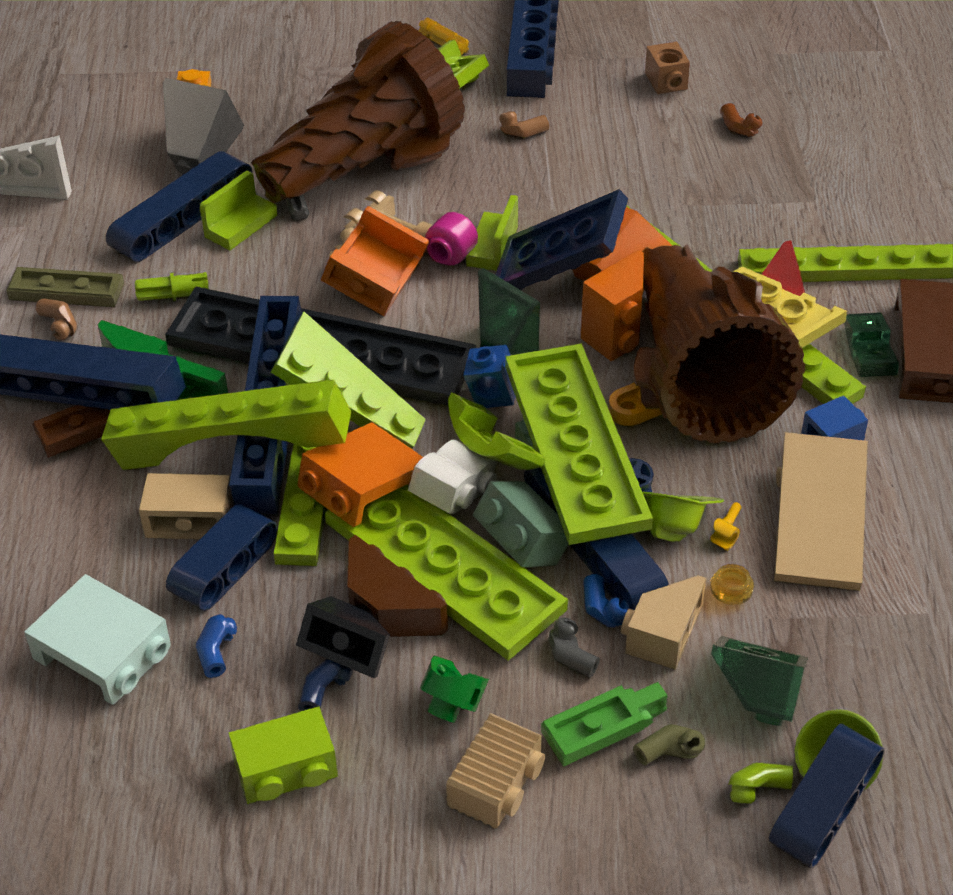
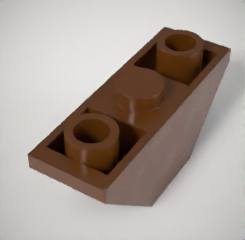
M357 535L349 539L347 580L349 604L369 611L390 634L389 637L442 636L448 631L447 603L441 594L435 590L427 589L415 580L408 569L402 566L398 567L387 559L377 546L367 544Z

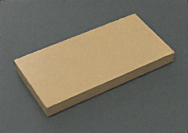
M785 432L774 581L860 591L863 577L868 441Z

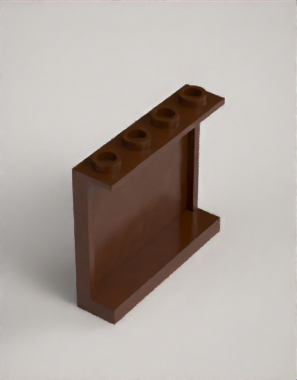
M900 279L894 310L899 311L902 374L898 387L899 399L953 403V283Z

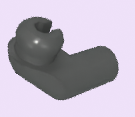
M569 618L557 619L554 623V629H551L549 632V642L554 659L560 664L591 678L598 668L600 658L579 648L575 636L578 626L573 620Z

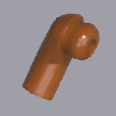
M727 103L720 109V114L729 131L752 137L758 134V129L763 124L762 119L758 115L754 117L753 113H749L745 119L740 117L735 105L732 103Z

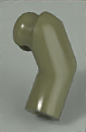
M669 724L635 744L633 751L638 761L644 766L662 755L693 759L704 750L705 738L697 730Z

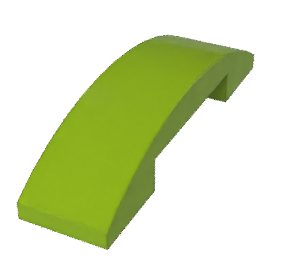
M451 392L448 398L450 418L456 434L466 447L477 454L515 469L529 470L543 466L546 459L529 444L498 431L495 434L491 433L498 418L486 407Z

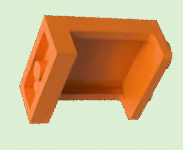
M367 206L362 213L358 225L340 250L336 248L329 257L320 281L378 314L385 316L420 264L429 240L374 208Z
M371 422L348 432L345 443L317 446L302 453L298 487L349 525L355 527L361 524L364 507L367 504L410 484L414 467L423 456Z

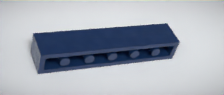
M0 334L1 395L111 410L113 408L174 401L178 399L186 388L176 356Z

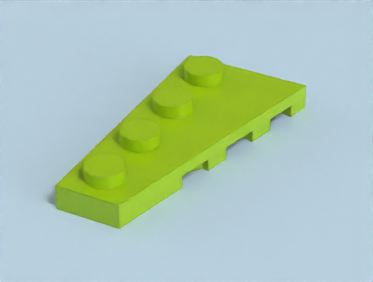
M302 313L270 373L290 385L334 379L351 410L350 421L360 427L373 422L413 449L426 419L308 314Z

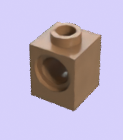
M678 42L647 46L645 74L656 93L663 94L687 90L690 61Z

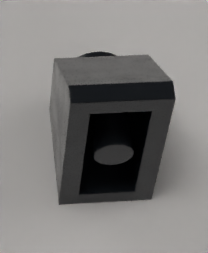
M330 596L307 604L296 646L364 675L376 678L378 677L390 634L369 611Z

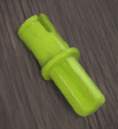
M170 272L168 277L138 279L135 281V293L139 301L173 298L174 302L177 301L176 298L190 296L195 287L209 289L207 272L175 276L173 272Z

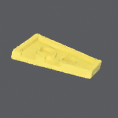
M743 266L733 271L761 283L763 286L762 302L770 304L782 315L799 340L802 348L846 322L847 311L834 306L830 310L816 304L815 297L806 293L798 296L782 289L780 282Z

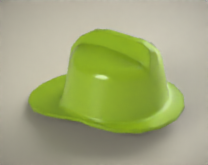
M642 492L653 517L652 535L655 538L671 542L680 541L687 534L696 532L707 504L724 502V499L716 497Z

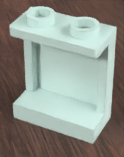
M87 574L80 578L24 631L34 660L44 666H47L53 659L58 660L98 684L102 688L105 701L112 705L124 694L130 693L136 687L139 679L153 664L159 663L166 656L171 646L164 618Z

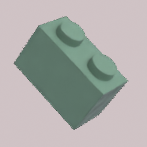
M490 481L473 516L521 567L556 566L568 546L558 514L525 481Z

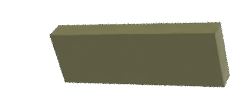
M17 267L6 291L8 299L15 301L38 302L40 299L46 298L64 301L72 305L116 307L124 286L123 275L117 273Z

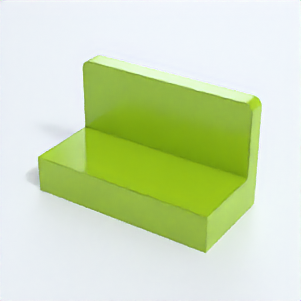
M249 171L239 175L200 204L204 237L229 251L278 216L276 204L256 194L254 175Z
M510 195L503 214L484 211L476 230L478 242L467 254L466 266L497 271L508 237L515 234L518 229V196Z

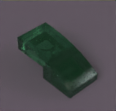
M882 313L846 314V322H844L845 332L859 377L898 375L899 361L889 344L891 330Z

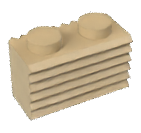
M492 713L489 714L483 727L480 728L474 741L471 742L465 755L462 756L456 769L453 770L451 777L448 778L446 783L447 805L451 809H456L459 813H465L468 817H473L476 821L481 820L485 825L489 824L493 829L498 828L506 814L512 817L519 809L524 795V790L521 788L528 778L535 780L542 770L545 754L541 753V735Z

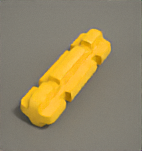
M427 17L424 21L421 20L419 22V32L431 41L442 46L449 40H455L461 55L468 52L469 41L431 18Z

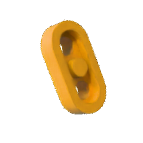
M635 382L615 390L609 397V412L613 421L620 425L634 426L662 415L659 408H645L641 402L640 387L636 386Z

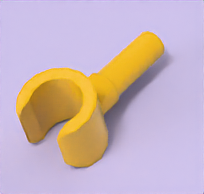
M734 502L723 519L717 518L714 521L713 528L715 532L711 535L710 541L727 551L733 547L740 534L739 528L733 526L742 508L740 503Z

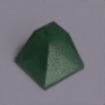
M484 268L479 270V348L483 346L507 345L510 355L539 351L540 302Z
M721 636L713 644L711 655L747 711L755 712V719L766 724L782 726L783 720L792 722L809 657Z

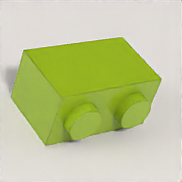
M319 706L229 732L233 759L247 804L260 800H273L283 793L306 786L316 787L322 785L327 780L338 777L335 749Z

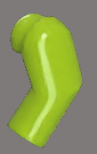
M752 763L730 777L728 785H732L730 792L731 800L737 803L752 804L756 799V787L791 789L793 766L769 763Z

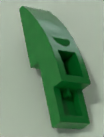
M103 320L97 324L102 347L173 356L168 353L165 340ZM176 356L186 386L177 400L228 393L225 372Z

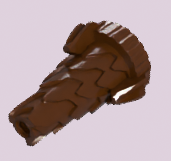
M391 21L358 44L355 53L357 56L356 62L351 65L353 70L331 86L332 88L326 92L321 100L306 109L308 115L287 129L271 148L252 160L251 164L255 168L256 177L264 188L265 197L269 201L277 203L286 198L292 199L296 196H301L316 186L319 187L330 178L335 182L355 167L363 168L384 153L386 157L392 154L390 165L392 169L398 171L401 168H411L436 160L449 149L450 137L461 127V123L464 120V99L459 88L460 85L450 65L446 62L442 53L425 35L407 23Z
M688 244L683 248L679 245L659 246L654 249L646 247L642 251L644 253L643 288L648 300L645 306L653 327L656 348L640 347L636 353L634 382L636 386L640 387L642 404L646 409L659 408L663 417L668 418L671 424L677 426L678 430L684 435H690L698 441L707 440L709 443L733 442L743 437L748 438L755 435L758 431L771 426L796 399V393L801 389L803 383L802 375L805 373V363L803 361L804 352L799 344V340L782 315L770 304L762 302L763 286L761 283L739 272H731L725 267L718 266L712 272L705 270L699 264Z

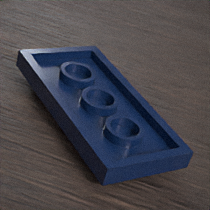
M618 189L509 236L491 289L499 297H502L512 292H519L537 282L547 281L567 270L577 269L582 264L597 258L608 256L615 248L616 239L624 218L628 202L626 195Z

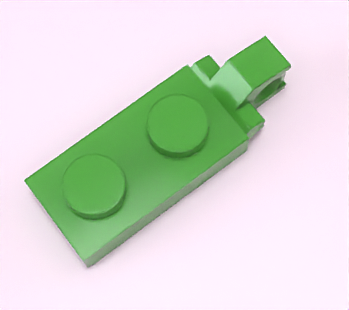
M659 682L636 692L632 688L624 690L621 685L544 720L541 723V733L564 767L644 730V728L653 723L654 717L667 710L666 701L668 695Z

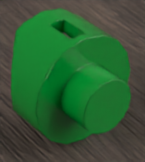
M433 655L420 686L422 691L433 696L427 712L452 723H455L461 708L476 712L489 679L471 673L462 676L453 661Z

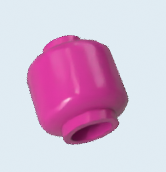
M448 212L442 215L428 229L425 238L429 240L427 251L431 258L438 263L456 265L462 262L467 254L476 246L478 242L476 228L466 216L457 212Z

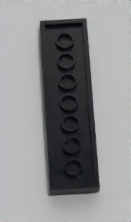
M195 287L165 334L167 345L249 363L260 300ZM301 308L302 313L308 314L398 395L447 406L451 392L459 395L465 381L463 374L469 350L476 348V344Z

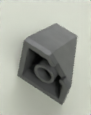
M170 78L164 79L163 95L167 154L175 168L180 173L185 174L219 151L226 152L241 133L244 124L226 90Z

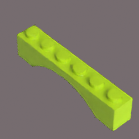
M332 379L113 408L110 410L101 440L122 470L159 466L168 455L180 447L197 440L216 436H262L291 442L306 448L342 444L346 441L351 410L335 380Z

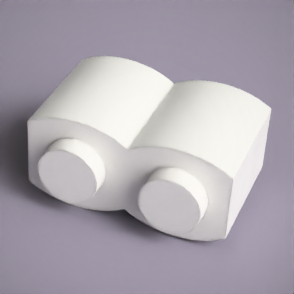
M450 440L437 453L427 454L415 465L408 491L447 513L454 514L461 508L467 509L474 499L485 493L490 481L497 480V474L494 473L497 462L471 451L457 440Z

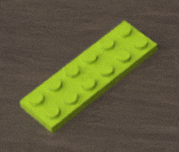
M582 343L505 356V369L534 449L546 459L541 469L568 544L572 545L652 530L653 517Z
M408 484L367 504L364 507L361 524L355 527L349 525L330 510L325 512L326 524L347 540L357 535L367 544L377 546L387 559L398 567L402 566L408 569L415 580L427 589L435 590L441 594L447 603V615L508 661L568 610V599L527 569L521 567L513 559L446 511L409 492Z

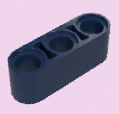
M241 504L235 505L174 564L167 576V590L201 610H209L270 549L276 539L277 523Z
M840 723L825 742L775 822L769 835V842L808 867H815L874 775L883 758L885 748Z

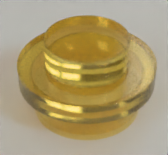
M727 564L720 567L712 576L710 589L713 596L720 602L729 605H739L747 602L752 597L754 582L746 568L737 564Z

